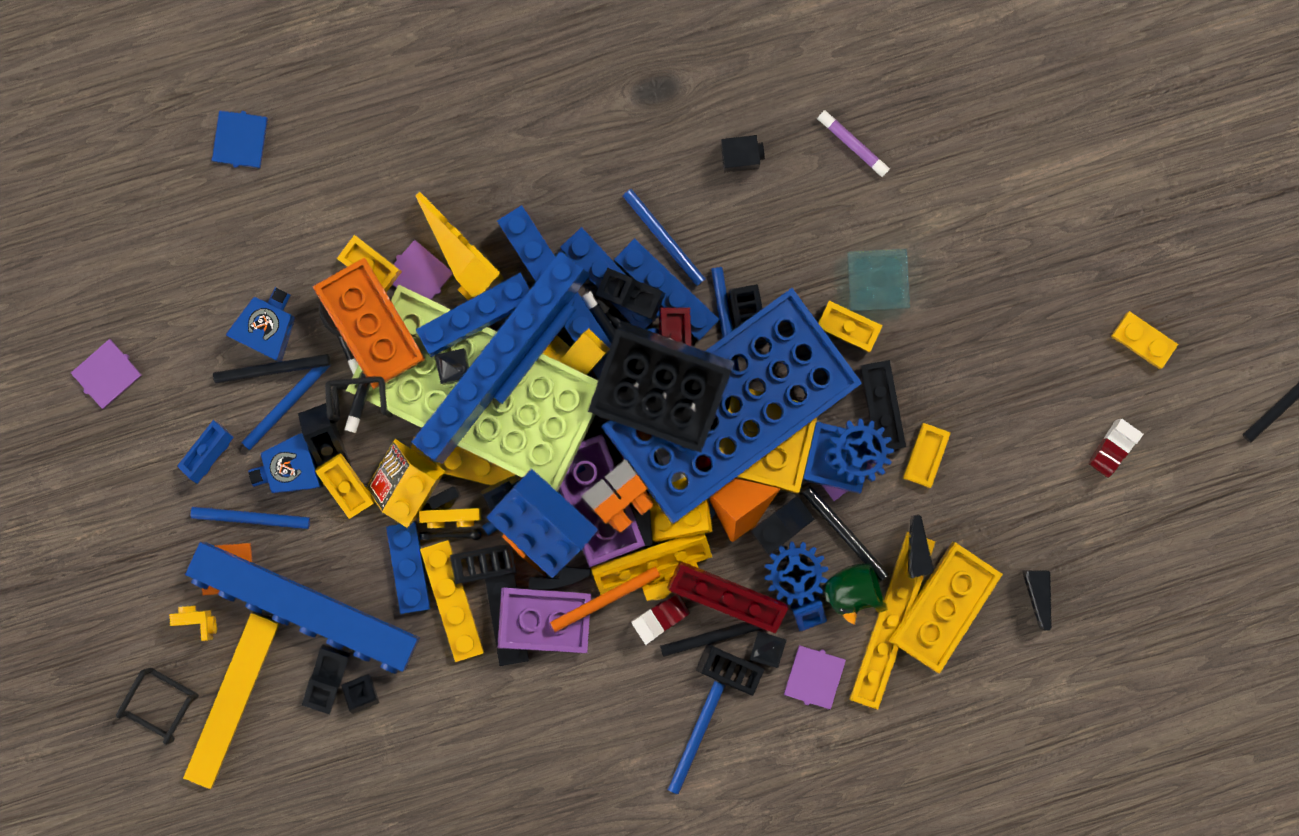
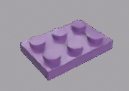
M502 588L498 648L587 653L590 615L556 633L550 622L589 602L591 594Z

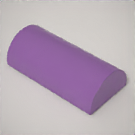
M603 434L581 443L559 488L562 497L598 529L582 548L589 567L645 546L629 504L622 511L632 523L620 533L609 522L605 523L581 497L603 479L614 494L621 499L619 494L605 479V476L613 471L615 466ZM584 465L586 470L576 474L578 467Z

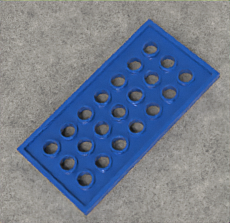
M793 288L789 289L706 350V352L731 360L733 356H741L746 361V368L741 372L732 369L715 415L717 426L714 430L709 431L701 453L689 448H683L678 444L653 435L650 440L641 441L636 436V429L612 420L602 426L605 433L648 488L647 490L672 524L862 384ZM785 321L792 326L793 333L790 337H783L779 334L778 325L780 322ZM757 339H765L769 343L770 349L767 354H759L755 350L754 343ZM803 345L809 349L810 358L808 361H801L796 357L795 350L797 346ZM780 362L786 366L787 375L785 378L774 376L772 373L774 363ZM821 369L826 372L828 380L825 385L815 383L813 379L815 370ZM751 380L762 382L764 391L760 396H755L749 391L748 386ZM798 386L803 389L805 397L802 402H794L791 399L790 390L792 387ZM728 397H735L739 400L740 410L737 413H731L726 409L725 401ZM769 404H777L780 407L781 416L778 420L770 419L767 416L766 408ZM746 421L756 423L758 433L755 437H748L744 434L743 424ZM723 438H728L734 443L735 448L730 455L723 454L719 449V443ZM657 449H664L668 452L670 459L667 465L661 466L654 461L653 456ZM698 456L709 458L711 468L708 472H700L696 468L695 461ZM675 473H681L687 478L685 489L677 490L673 487L671 479Z

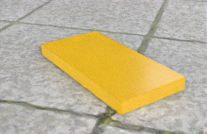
M952 541L889 641L940 674L1003 574L958 543Z

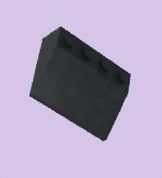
M620 321L587 412L701 453L731 375L734 362Z

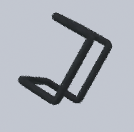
M383 377L340 379L326 382L325 394L328 419L335 422L340 421L338 390L347 389L348 385L375 382H379L381 412L387 417H392L393 413L387 410L385 381Z
M146 668L139 672L121 704L116 718H130L164 737L163 744L168 745L174 742L173 734L190 703L198 699L199 695L155 669ZM147 674H151L189 695L168 732L125 710L143 677Z

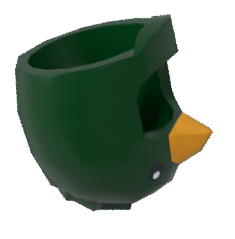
M870 563L845 567L834 574L826 584V601L830 602L837 614L842 615L848 622L854 625L857 614L862 609L873 607L878 613L888 610L887 603L883 600L878 578Z

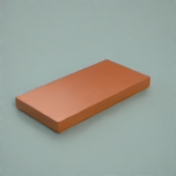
M365 257L313 286L314 291L366 377L381 376L385 383L425 361V357ZM379 382L370 383L373 390L379 387Z

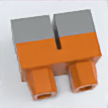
M626 460L605 476V479L615 489L621 499L614 494L603 479L581 496L605 523L609 522L620 533L632 523L622 511L628 504L632 503L641 515L654 505L650 496L645 491L648 488Z

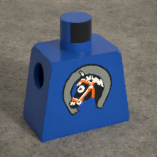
M275 287L267 303L256 297L252 298L226 336L276 361H282L295 321L294 316L283 311L291 295Z
M302 433L263 451L261 458L264 466L248 470L253 487L269 483L272 493L324 487L321 479L315 472L318 465Z

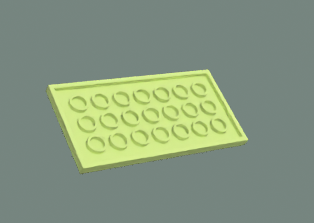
M398 284L391 302L425 357V361L385 383L387 410L423 428L458 382L446 385L440 384L435 356L430 357L416 329L449 312L451 309ZM486 327L441 353L464 348L470 368L497 332ZM542 354L503 404L495 398L490 402L457 446L522 478L532 468L558 492L595 414L587 411L598 380ZM359 365L352 378L361 377L362 370ZM358 384L348 385L346 391L355 395ZM370 386L366 401L381 407L379 387L373 390L372 386Z

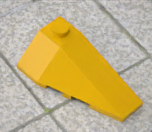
M419 192L416 198L455 279L461 285L457 290L469 301L500 284L504 280L501 273Z

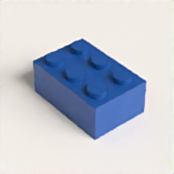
M532 468L486 517L552 578L582 550L598 530Z

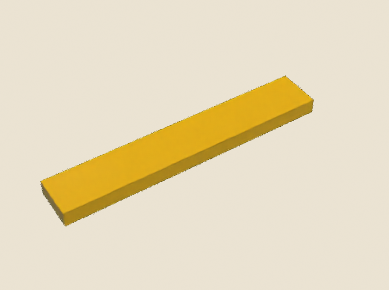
M906 532L883 599L887 603L888 610L878 614L849 698L851 701L877 710L879 709L899 647L889 640L917 598L924 575L914 578L908 577L909 532ZM927 539L931 555L936 541Z
M251 612L187 767L184 779L208 789L213 788L280 623Z

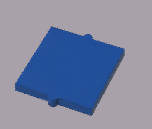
M219 110L212 162L232 164L235 168L239 166L261 168L268 118L248 115L245 111L234 113Z

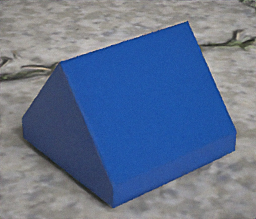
M818 596L814 598L813 602L806 600L801 606L799 604L791 606L799 631L827 622L823 604Z

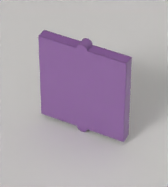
M416 240L410 244L402 255L396 256L397 261L393 264L402 271L393 283L396 288L399 284L430 300L436 294H441L440 289L453 275V272Z
M111 339L106 341L71 372L84 388V393L89 394L102 409H105L143 376L129 361V355L123 354Z
M799 645L784 695L802 700L805 705L811 703L831 710L846 660L826 654L823 649L817 651Z

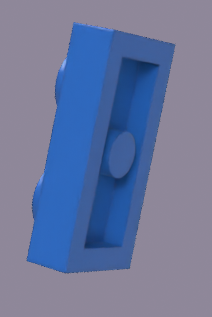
M213 420L177 467L190 480L198 484L203 476L209 472L211 466L221 453L227 449L234 437L221 424Z

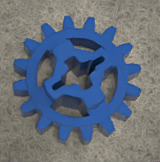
M858 419L856 426L851 421H847L845 423L847 430L845 431L839 427L836 430L839 438H830L829 442L835 445V448L827 451V454L835 455V459L830 462V466L838 465L840 468L836 474L839 476L845 472L847 474V482H850L854 477H857L858 484H863L865 477L870 482L876 480L874 473L876 472L881 476L884 475L886 472L882 465L889 466L892 463L891 460L886 458V455L894 452V449L886 447V444L891 441V437L883 438L881 436L885 430L883 427L877 431L873 429L874 421H871L867 426H864L863 419ZM862 432L859 438L854 441L845 439L852 433ZM873 438L876 440L880 451L875 450L872 443ZM862 445L864 446L863 451L867 455L858 458V452L854 448ZM841 452L846 453L849 460L848 465L844 462ZM864 463L876 464L869 470L859 471Z
M793 541L789 542V549L787 550L783 546L778 547L780 554L777 556L770 553L769 556L774 561L772 564H765L764 566L771 570L770 574L764 576V580H772L773 583L768 587V590L774 591L777 589L776 599L780 600L783 596H786V603L788 605H791L793 599H797L798 604L801 606L805 597L813 602L814 596L812 593L814 591L823 593V590L819 587L820 582H828V579L822 577V572L828 571V567L820 566L824 556L815 557L814 554L817 548L814 546L809 551L805 550V542H801L799 548H795ZM799 553L807 556L814 565L806 566L800 561ZM788 555L787 565L783 570L776 571L779 562ZM794 565H797L800 570H810V572L800 575L797 582H795L793 577L782 576L793 571ZM815 576L811 587L804 591L805 582L809 577ZM787 581L790 583L793 593L784 590L778 582Z

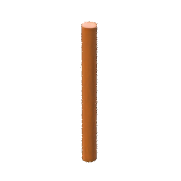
M653 567L554 619L550 624L556 633L658 579L660 574L656 567Z

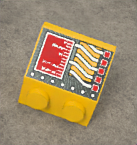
M395 439L366 488L384 514L408 528L418 518L419 511H422L445 470Z

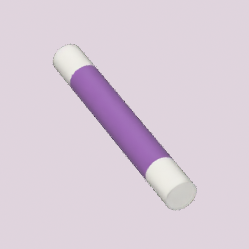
M826 110L819 115L817 119L881 177L890 170L886 164Z

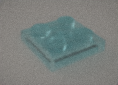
M907 249L847 252L851 311L910 308Z

